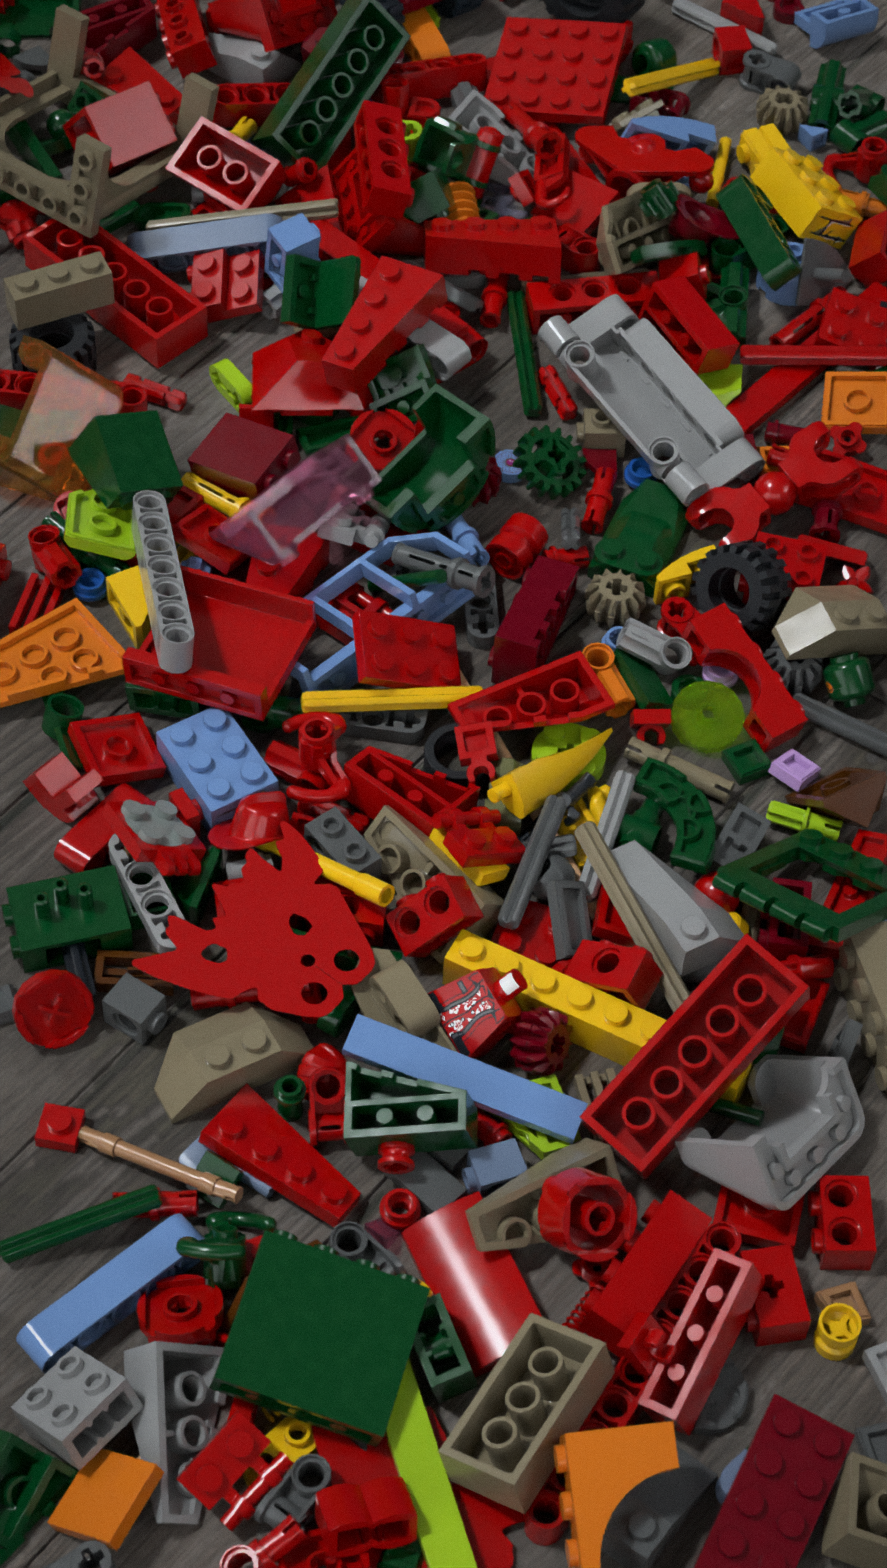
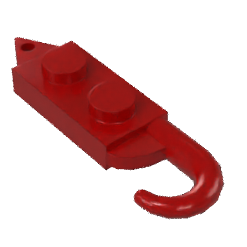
M551 128L550 131L558 134L562 141V147L558 155L550 160H544L535 153V203L542 210H551L562 205L569 197L571 191L570 187H565L561 195L548 199V192L568 181L570 141L565 133L560 134L554 128Z

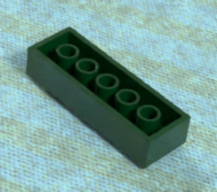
M346 0L252 142L263 152L279 160L283 168L294 165L299 158L307 157L315 161L318 170H320L327 164L356 120L363 101L370 99L411 36L377 0Z

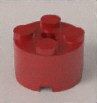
M570 1168L557 1175L548 1177L543 1183L542 1195L538 1205L540 1234L546 1242L559 1250L591 1262L606 1261L619 1253L616 1250L625 1240L629 1242L633 1236L637 1224L636 1202L632 1194L627 1192L622 1183L617 1179L586 1168Z

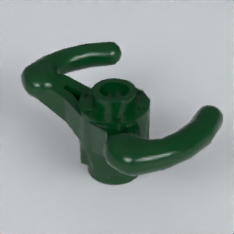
M213 1212L206 1217L205 1222L209 1233L204 1236V1239L197 1240L194 1237H182L176 1243V1251L181 1256L204 1261V1278L208 1279L209 1286L215 1289L216 1285L220 1290L235 1289L242 1286V1277L246 1276L247 1252L246 1235L238 1232L237 1227L273 1232L276 1229L277 1222L272 1217L251 1212Z

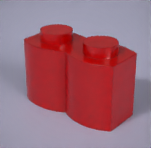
M377 1477L361 1485H332L318 1491L315 1495V1518L329 1556H354L372 1547L392 1549L407 1545L417 1539L418 1515L402 1477Z

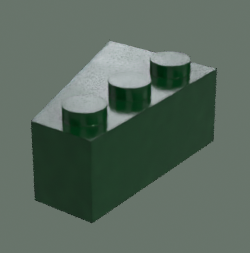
M346 1061L343 1139L356 1157L379 1155L378 1146L388 1141L408 1142L415 1147V1152L477 1148L478 1109L467 1090L419 1078L416 1081L399 1077L394 1072L386 1070L379 1072L360 1067L357 1063Z

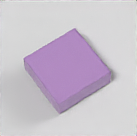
M791 748L771 763L768 773L799 792L817 779L821 768Z

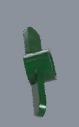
M64 691L43 696L45 712L41 723L42 730L46 735L58 741L60 751L65 754L76 770L80 772L84 767L67 731L70 722L82 720L84 705L78 698L65 694Z

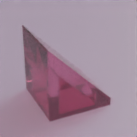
M381 1218L365 1223V1230L386 1249L401 1235L399 1230L388 1227Z

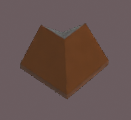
M845 767L807 785L799 792L794 791L785 795L787 803L803 809L811 807V812L843 820L844 824L868 828L873 814L880 809L887 776L885 771Z

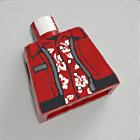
M491 967L475 970L429 992L428 995L440 1014L441 1024L458 1052L477 1059L485 1056L513 1027L514 1023L520 1020L522 1010L514 997L527 989L528 985L524 976L517 969L513 968L501 976L496 968Z

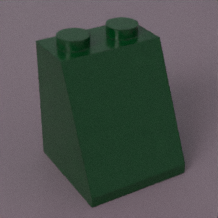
M157 410L94 416L68 448L71 458L107 509L121 507L122 510H132L133 496L145 490L159 492L166 499V504H169L183 487Z

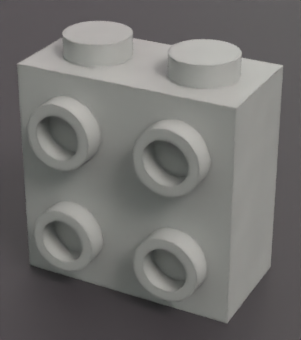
M74 1346L10 1408L31 1438L78 1470H81L144 1406L124 1376Z

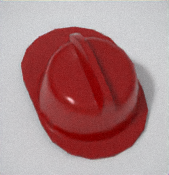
M261 792L243 797L239 801L234 818L223 821L209 830L208 840L210 844L220 849L245 850L284 839L280 827L282 821L289 823L297 831L298 827L289 819L286 796L283 792Z

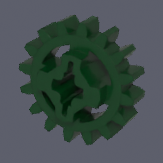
M544 425L540 431L537 427H533L518 440V446L512 453L518 457L512 463L513 467L521 468L522 471L517 478L519 480L526 478L528 481L526 489L529 491L533 487L537 488L538 497H542L548 492L551 500H555L559 495L566 498L572 491L574 492L581 485V479L587 472L581 468L585 464L586 458L579 457L577 454L582 447L571 444L573 439L571 434L566 438L562 437V431L559 427L553 433L548 425ZM537 445V449L532 453L533 446ZM567 472L566 479H562V476Z

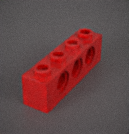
M364 100L353 124L363 212L401 220L406 207H411L415 190L410 184L412 167L408 165L407 160L409 145L405 144L406 123L402 121L401 108Z
M649 271L560 280V284L548 283V281L527 283L525 298L532 335L538 334L540 327L548 319L557 315L562 316L570 324L613 294L619 295L638 317L652 283L659 281L657 272Z

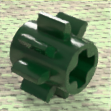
M657 178L640 190L642 198H640L641 202L638 206L646 218L653 215L658 220H662L677 209L675 201L679 199L677 196L680 192L672 181L665 183L660 178Z

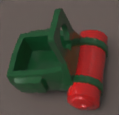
M443 116L428 118L418 139L412 162L417 164L418 169L426 174L443 166L442 174L446 175L447 178L453 179L455 182L463 181L469 183L475 190V197L482 199L485 189L488 188V181L497 156L502 150L501 145L505 136L494 127H480L476 134L463 130L462 124Z

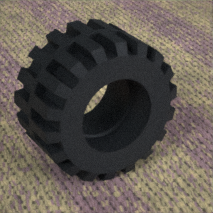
M84 314L71 315L19 331L15 324L12 325L9 343L13 370L93 378V372L97 370L95 331L91 321H87V317Z
M746 540L712 549L705 554L707 558L700 559L697 567L700 571L693 573L692 580L696 581V586L691 587L692 595L697 596V602L694 603L696 610L701 609L705 613L725 602L730 611L740 618L746 633L770 627L772 623L778 621L787 603L786 597L792 594V588L787 586V581H791L790 573L785 574L783 569L787 564L783 558H776L778 552L774 548L766 549V544L760 541L753 543V540ZM737 571L743 574L749 586V599L746 605L740 601L735 592L734 578Z

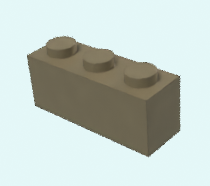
M100 251L3 278L7 310L18 331L115 303L113 274Z

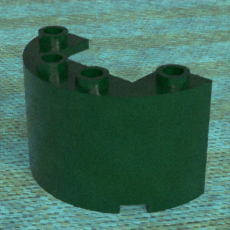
M435 384L411 407L424 429L377 476L368 461L361 457L337 480L346 491L398 528L409 533H417V530L427 529L431 532L446 526L459 517L472 504L483 488L490 473L486 470L489 455H495L496 438L491 419L438 384Z

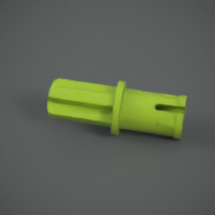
M775 800L770 802L766 813V818L772 821L771 823L799 832L804 829H815L820 831L823 836L836 842L843 820L811 812V807H807L804 810Z

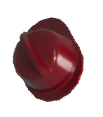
M679 194L677 196L679 198L675 201L677 210L668 225L670 234L680 240H703L706 243H709L716 236L729 240L739 239L724 211L698 202L687 195Z

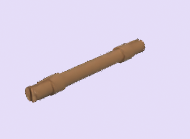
M83 1126L79 1132L78 1141L80 1143L94 1147L101 1153L111 1157H120L193 1186L198 1191L212 1197L217 1196L234 1204H238L242 1199L243 1187L227 1182L217 1175L207 1171L203 1173L132 1145L108 1132L103 1133L88 1126Z

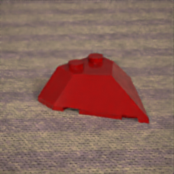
M302 329L252 354L251 416H263L264 411L280 412L282 416H332L333 410H345L351 416H360L366 411L371 410L369 404L374 402L368 385L358 395L327 385L322 358L332 341L323 337L315 329Z

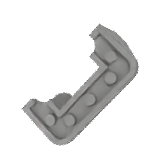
M766 1054L753 1067L748 1077V1088L754 1101L751 1107L765 1112L762 1125L759 1127L736 1120L718 1139H712L709 1132L704 1128L691 1127L675 1140L684 1165L767 1209L785 1211L790 1209L863 1133L865 1126L864 1112L844 1057Z

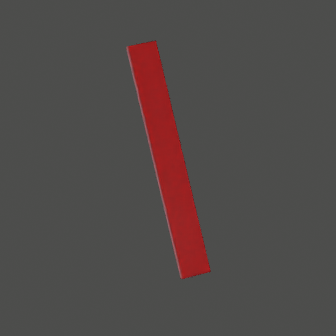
M875 281L857 297L877 304V298L887 299V288ZM818 330L800 345H814ZM775 365L726 408L739 422L744 435L750 434L828 366Z

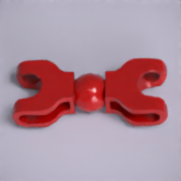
M816 421L793 435L789 444V454L787 458L778 463V472L770 471L761 475L755 482L754 487L750 483L735 489L730 487H714L688 506L685 518L692 527L698 530H703L714 524H723L731 528L732 530L720 541L719 546L746 540H753L754 543L756 542L758 531L761 532L763 528L771 523V515L778 516L788 512L794 505L795 500L801 504L810 498L833 500L840 497L861 480L864 468L854 457L850 456L834 463L824 462L817 456L829 445L830 429L822 421Z

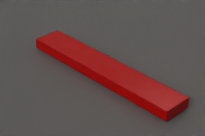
M323 219L315 224L321 234L318 256L325 261L351 255L357 256L361 259V276L368 280L380 259L327 220ZM444 306L441 308L436 307L429 315L430 320L459 338L468 333L469 325Z

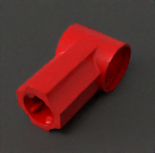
M40 525L33 528L28 533V540L35 569L44 572L53 585H58L63 589L75 586L77 579L82 575L81 566L62 542L59 528L54 525Z
M281 740L273 741L267 748L263 760L275 776L305 789L320 790L330 787L319 771L309 770L301 764L298 748Z

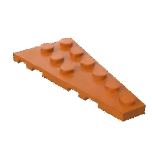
M76 597L0 639V708L123 675L122 656L125 649Z

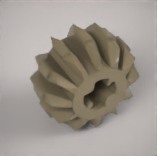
M777 85L775 89L766 88L764 94L759 95L757 100V123L762 126L773 123L779 132L785 136H788L789 132L798 133L799 125H805L808 118V98L802 96L801 90L793 91L790 86L781 88Z
M621 568L617 573H612L606 569L602 576L594 574L591 584H588V588L585 590L587 614L594 616L596 624L604 621L607 622L609 629L614 624L624 626L630 617L638 620L646 604L643 583L636 581L635 573L627 576L624 575Z

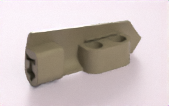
M371 948L375 958L374 968L360 983L349 985L363 1016L458 1052L440 1026L441 1018L436 1006L409 965L402 959L396 961L390 950Z

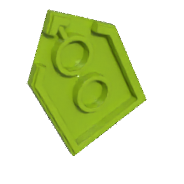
M80 489L69 493L64 541L69 547L124 561L135 557L136 550L131 530L132 510H122L121 507L107 509L94 489L85 492Z

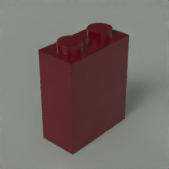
M226 412L187 461L191 471L200 478L238 498L248 497L254 501V505L264 507L270 498L278 492L281 484L289 474L297 468L301 461V456L294 435Z

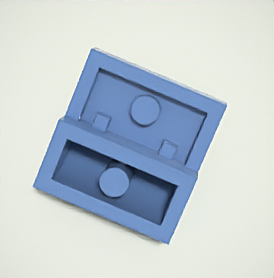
M835 0L795 12L794 23L810 35V47L820 48L871 33L877 26L879 9L867 0Z

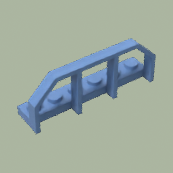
M439 532L387 537L376 547L370 549L306 595L304 599L314 601L315 613L354 639L352 619L328 604V602L365 577L404 602L392 611L390 615L439 623L475 596L473 592L464 588L459 590L452 589L445 582L428 585L416 594L414 590L382 571L378 566L392 557L393 549L398 543H404L407 546L426 552L438 550L451 559L462 557L468 559L472 565L473 562L470 551ZM354 640L310 672L308 668L298 661L296 662L290 675L299 681L302 693L305 691L348 690L358 683Z

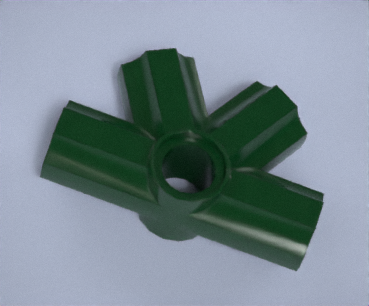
M730 262L721 269L720 285L713 282L707 284V298L704 300L740 343L736 350L737 352L742 345H746L750 268L743 266L741 262Z

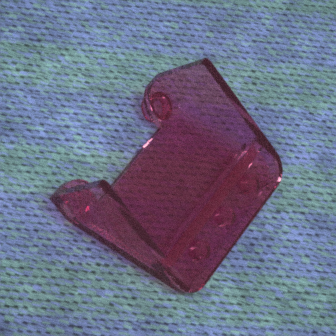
M345 434L300 461L213 529L209 535L214 541L272 566L280 563L284 567L300 555L297 550L299 543L349 503L354 501L357 506H360L373 497L375 492L372 488L380 483L382 479L349 434Z

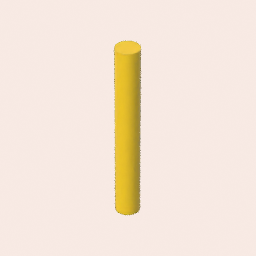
M722 137L719 141L714 163L715 168L712 172L714 183L711 190L708 191L706 205L715 208L719 204L715 194L722 190L732 140L729 137Z

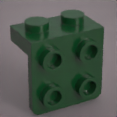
M298 254L286 255L280 323L302 329L311 328L315 330L341 326L358 298L361 259L351 255L326 261H317Z

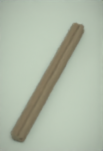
M333 198L150 220L146 223V231L268 213L280 216L283 221L303 213L308 221L337 218L340 215L338 200Z
M593 821L585 822L577 827L574 834L637 946H641L652 953L654 961L663 972L658 986L674 1013L689 997L690 993L596 824Z

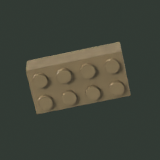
M883 921L844 940L843 945L839 947V960L837 967L834 968L833 979L837 990L843 991L846 997L849 1019L851 1018L863 1024L860 1032L863 1053L866 1057H871L875 1066L877 1086L880 1091H885L887 1095V921Z
M530 1313L438 1451L449 1480L525 1514L555 1468L554 1445H560L559 1437L564 1433L578 1432L615 1373L606 1343Z

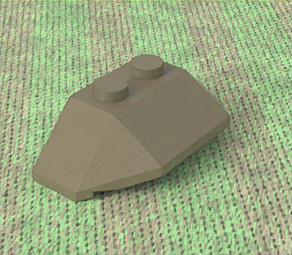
M640 192L602 206L596 245L598 248V258L604 267L606 275L621 274L641 265L632 264L630 252L640 246L680 241L679 238L668 231V225L675 212L662 220H658L653 215L646 218L638 206L641 202L640 198H642Z
M855 585L796 587L772 629V633L786 660L827 658L850 652H858L859 656L887 654V613L878 598Z
M244 1002L174 1032L155 1084L154 1092L170 1122L173 1124L233 1098L246 1083L253 1089L298 1069V1065L301 1064V1059L306 1052L314 1047L301 1025L249 1002Z

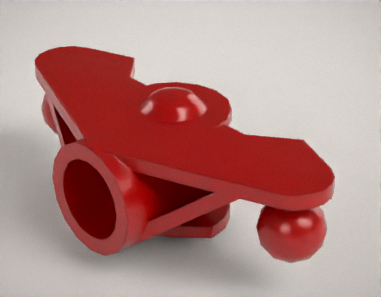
M585 126L575 133V142L580 146L578 153L581 160L586 164H596L606 179L605 185L619 191L621 199L626 197V193L632 185L641 182H651L657 178H660L662 182H676L684 176L689 177V185L697 194H704L710 191L713 186L714 177L711 172L715 168L714 159L697 147L677 151L666 149L665 140L661 136L642 133L624 138L618 136L614 126Z

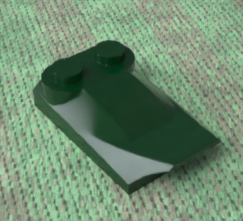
M646 479L629 495L623 498L605 535L595 546L594 556L588 567V578L593 579L594 574L602 576L606 569L612 573H617L621 568L626 576L635 573L636 581L643 583L645 596L653 598L656 577L663 569L670 565L688 526V521L685 518L686 510L684 504L667 485Z

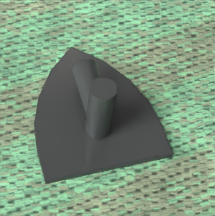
M804 238L801 259L803 271L799 275L796 305L809 306L816 298L822 299L830 293L833 287L839 285L846 287L852 279V274L838 251L832 246L816 239Z

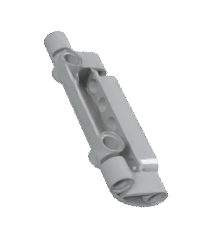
M610 295L570 324L562 316L557 315L548 319L540 327L538 337L566 368L569 379L581 385L649 464L652 475L657 479L663 480L684 506H689L694 500L714 487L739 488L758 475L765 466L766 461L748 440L744 438V431L735 417L646 318L640 320L619 295ZM576 361L585 362L583 364H575ZM660 456H666L670 458L667 461L657 460V458Z

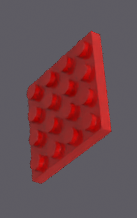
M507 17L484 97L500 110H502L504 105L511 110L512 108L508 105V102H516L535 121L604 125L628 36L627 23Z

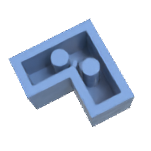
M303 213L268 228L264 270L282 294L286 255L298 254L321 261L318 256L321 241L320 231L314 223H310Z

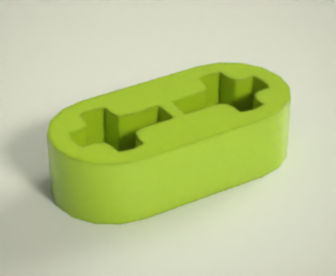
M225 358L209 366V374L214 386L237 412H239V404H252L251 383L229 359Z

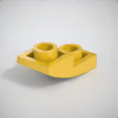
M715 545L703 547L684 555L663 569L656 577L653 596L655 605L662 604L670 597H689L690 584L696 583V581L692 580L693 573L700 571L697 564L700 559L707 558L705 555L707 552L716 549Z

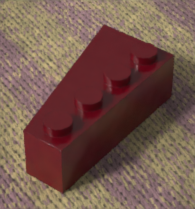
M538 555L532 568L527 567L523 576L522 586L519 592L515 594L512 605L495 634L494 645L488 657L487 666L492 667V683H501L546 664L577 591L579 566Z

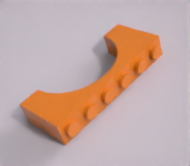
M673 1421L564 1433L559 1437L560 1445H554V1462L556 1472L564 1473L566 1492L559 1493L562 1519L570 1520L572 1539L565 1540L566 1558L569 1568H601L600 1555L603 1535L607 1523L619 1502L643 1480L653 1475L679 1468Z

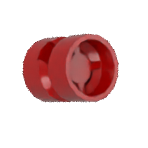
M515 513L500 529V533L495 535L485 547L490 556L489 563L498 575L506 579H518L526 571L527 567L530 566L533 559L547 545L548 534L544 526L533 516L526 513Z

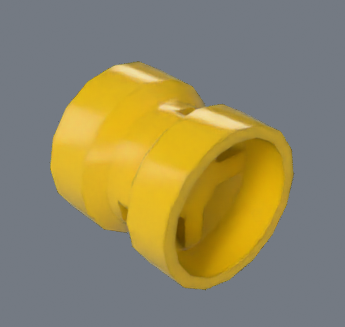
M834 1303L822 1310L813 1335L814 1347L822 1357L831 1361H841L847 1359L853 1353L862 1328V1321L858 1312L844 1303Z

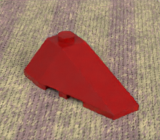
M581 650L447 704V709L458 726L491 721L493 732L582 722L615 708V702Z

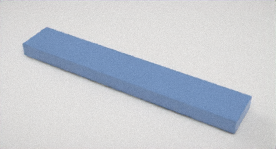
M357 1014L342 1049V1054L381 1070L394 1072L399 1077L416 1081L419 1078L467 1090L476 1107L570 1144H573L581 1123L579 1116L586 1110L588 1104L360 1014Z

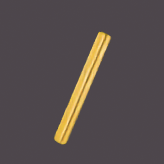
M708 58L626 78L623 81L624 87L621 90L623 94L627 93L629 97L716 76L719 73L718 67H721L720 62L715 61L714 58Z
M475 685L305 691L301 695V708L303 713L447 709V704L481 691L483 688Z

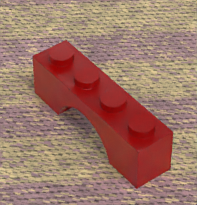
M725 602L689 620L680 638L685 639L690 644L692 655L699 665L718 666L734 672L747 686L751 697V709L742 726L749 736L757 741L764 753L798 736L808 721L804 708L790 695L784 686L780 674L770 667L763 657L760 646L750 639L743 629L740 618L730 611Z

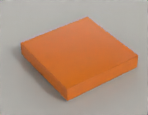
M826 371L821 421L829 429L834 425L844 427L849 426L852 422H858L863 427L861 434H887V372Z
M102 1448L95 1457L79 1470L47 1523L57 1532L85 1541L97 1540L104 1543L109 1549L118 1551L165 1472L155 1463Z

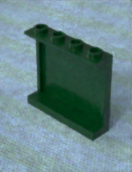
M265 1230L259 1242L257 1254L209 1388L377 1447L384 1438L430 1288L420 1285V1280L411 1275L400 1273L394 1276L380 1271V1267L365 1259L352 1261L338 1256L339 1252L332 1247L316 1244L312 1247L298 1242V1238L290 1232L284 1230L270 1232Z

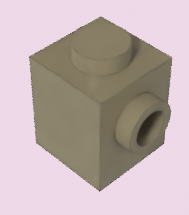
M583 408L582 422H576V443H582V448L616 449L617 457H624L626 437L600 408Z

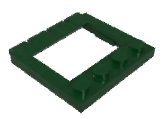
M804 829L795 835L717 868V875L712 881L714 888L734 898L739 897L740 901L764 913L769 912L770 916L796 929L800 928L802 932L824 943L830 940L839 943L887 919V866L880 859L867 857L853 850L850 845L831 840L815 829ZM800 859L804 862L818 863L823 867V871L834 876L847 877L853 881L852 885L865 891L878 892L880 895L839 914L764 876L785 868L787 864Z

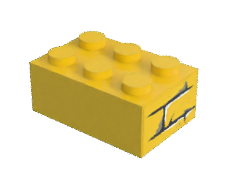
M771 147L750 178L763 190L774 208L799 238L816 239L840 249L863 220L855 210L856 204L839 191L838 182L824 173L821 169L823 165L817 158L812 155L801 156L790 148L782 150Z

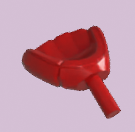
M320 1043L307 1051L301 1059V1064L298 1065L297 1077L306 1086L305 1100L309 1101V1077L318 1067L332 1066L339 1070L344 1078L346 1077V1061L348 1060L339 1050L328 1043ZM331 1074L322 1075L316 1082L317 1093L326 1097L333 1095L338 1089V1079Z

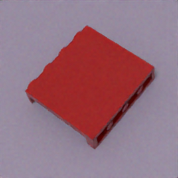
M180 565L195 632L192 667L190 670L179 674L169 673L160 668L152 630H150L139 649L128 647L122 656L126 682L263 721L317 627L314 601Z

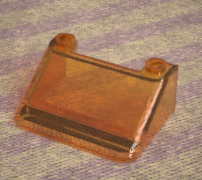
M24 335L18 349L20 360L26 367L37 370L38 373L12 437L9 438L0 434V486L55 502L61 494L67 491L82 489L85 492L89 490L90 484L71 458L68 448L94 416L119 414L124 398L122 390L117 384L48 343Z

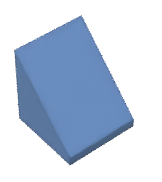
M800 124L797 140L811 152L826 145L828 129Z

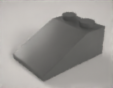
M678 1446L679 1468L653 1475L637 1484L619 1502L607 1523L601 1550L625 1568H651L718 1477V1474Z

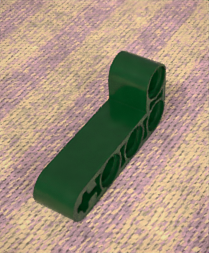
M741 174L715 194L761 276L774 291L780 289L803 271L799 261L769 212L773 209L771 201L758 185Z

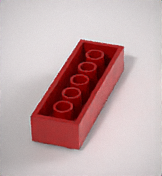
M51 218L23 236L25 264L30 270L100 251L113 274L115 303L85 312L159 369L208 336L207 306L100 225L98 234L88 238Z
M746 933L579 1116L583 1125L602 1143L611 1145L612 1151L641 1178L646 1180L676 1147L675 1140L687 1129L696 1125L809 1000V986Z

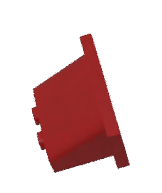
M216 0L207 3L213 23L220 31L262 42L265 53L304 41L308 35L313 34L318 28H328L338 14L334 0Z
M355 147L333 171V185L337 191L340 213L342 214L343 223L341 225L343 233L370 253L424 256V221L418 225L403 216L399 220L363 212ZM412 167L410 182L425 175V173Z

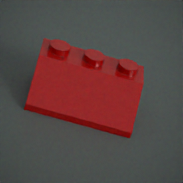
M203 116L199 118L165 167L167 172L232 210L258 208L270 204L288 178L279 160Z

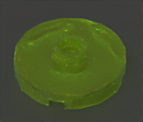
M709 680L693 682L684 687L673 701L671 708L672 730L681 743L687 747L691 746L698 749V752L714 753L723 751L733 745L743 729L745 714L742 702L734 691L721 683ZM703 711H711L714 717H705Z

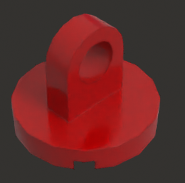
M49 969L34 974L21 985L14 996L12 1014L17 1030L27 1042L33 1045L45 1046L46 1049H58L71 1045L85 1034L89 1028L88 1023L94 1014L95 1006L89 988L79 976L67 970Z

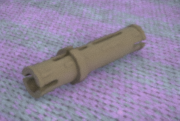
M632 736L628 742L630 746L642 752L638 753L626 747L623 758L630 759L641 765H644L648 757L662 761L687 776V780L698 790H702L703 793L722 801L724 804L729 800L731 795L717 789V787L720 786L733 792L735 781H730L672 755V750L666 747L661 750L635 736Z

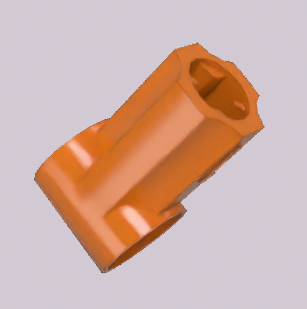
M596 642L587 645L582 653L615 702V708L604 712L607 717L611 716L614 719L626 715L630 709L635 707L636 699L614 664L615 655L613 650L604 643Z

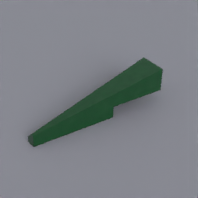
M1 1429L0 1566L26 1540L23 1536L43 1516L49 1517L56 1509L55 1503L66 1493L78 1473L77 1470L54 1456L45 1454L16 1435Z

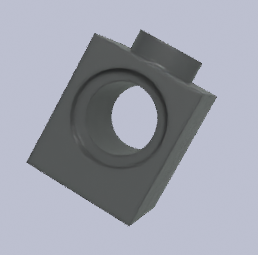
M127 972L102 1000L104 1022L142 1045L152 1034L157 1035L167 1022L168 1015L165 995Z

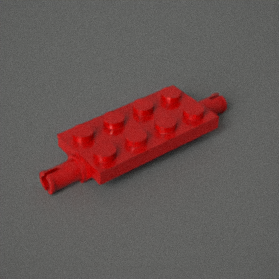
M774 443L768 453L766 465L778 468V463L787 458L789 449ZM825 449L817 457L824 462L834 463L847 456ZM857 460L864 468L861 480L853 488L833 500L841 504L844 509L841 519L887 535V470ZM810 498L802 502L801 505L812 508L813 504L821 499Z

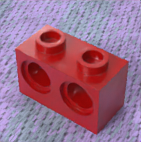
M446 873L437 874L425 882L426 887L417 894L413 893L404 896L396 902L397 908L385 915L405 957H427L456 937L462 929L466 930L484 917L464 876L446 875ZM447 896L449 897V900H450V904H449V908H448V909H446V906H445V901H446ZM418 916H419L420 926H419V929L417 930L416 920H417V918H418Z
M823 1175L817 1181L815 1190L808 1192L807 1198L808 1215L815 1216L816 1228H812L811 1231L812 1254L819 1255L820 1270L870 1271L877 1249L869 1176ZM831 1201L842 1202L846 1207L835 1206ZM834 1239H845L850 1245L839 1244Z

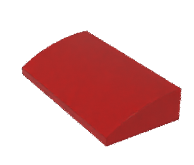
M479 1191L432 1212L401 1232V1237L423 1282L432 1290L433 1295L440 1293L475 1377L493 1370L530 1313L542 1317L509 1249L484 1252L476 1249L465 1211L483 1199Z

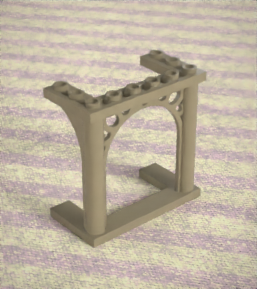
M63 4L57 7L55 12L47 73L29 82L34 91L33 97H26L22 93L12 94L11 92L0 97V189L84 236L92 238L98 234L101 219L174 176L167 172L165 167L201 116L213 122L219 86L195 73L186 76L177 125L173 124L177 141L117 177L110 179L108 175L112 147L86 133L77 137L70 181L54 178L17 159L9 151L5 142V135L8 130L15 124L59 100L69 105L80 81L91 84L109 96L117 94L81 74L89 17Z

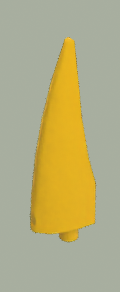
M612 727L572 749L537 758L491 782L492 788L487 791L489 800L493 803L502 801L513 815L523 819L529 813L543 806L548 796L557 795L582 772L613 732Z

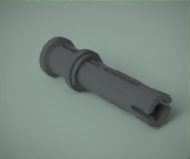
M398 543L392 552L391 559L393 564L418 572L444 569L447 573L446 583L450 588L470 590L479 598L487 597L495 584L496 574L493 567L487 565L478 567L470 564L468 559L462 557L451 560L407 546L404 543Z

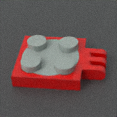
M126 800L106 802L102 815L136 862H153L163 876H172L173 874L176 876H185L186 874L194 876L200 874V861L206 852V847L172 801Z

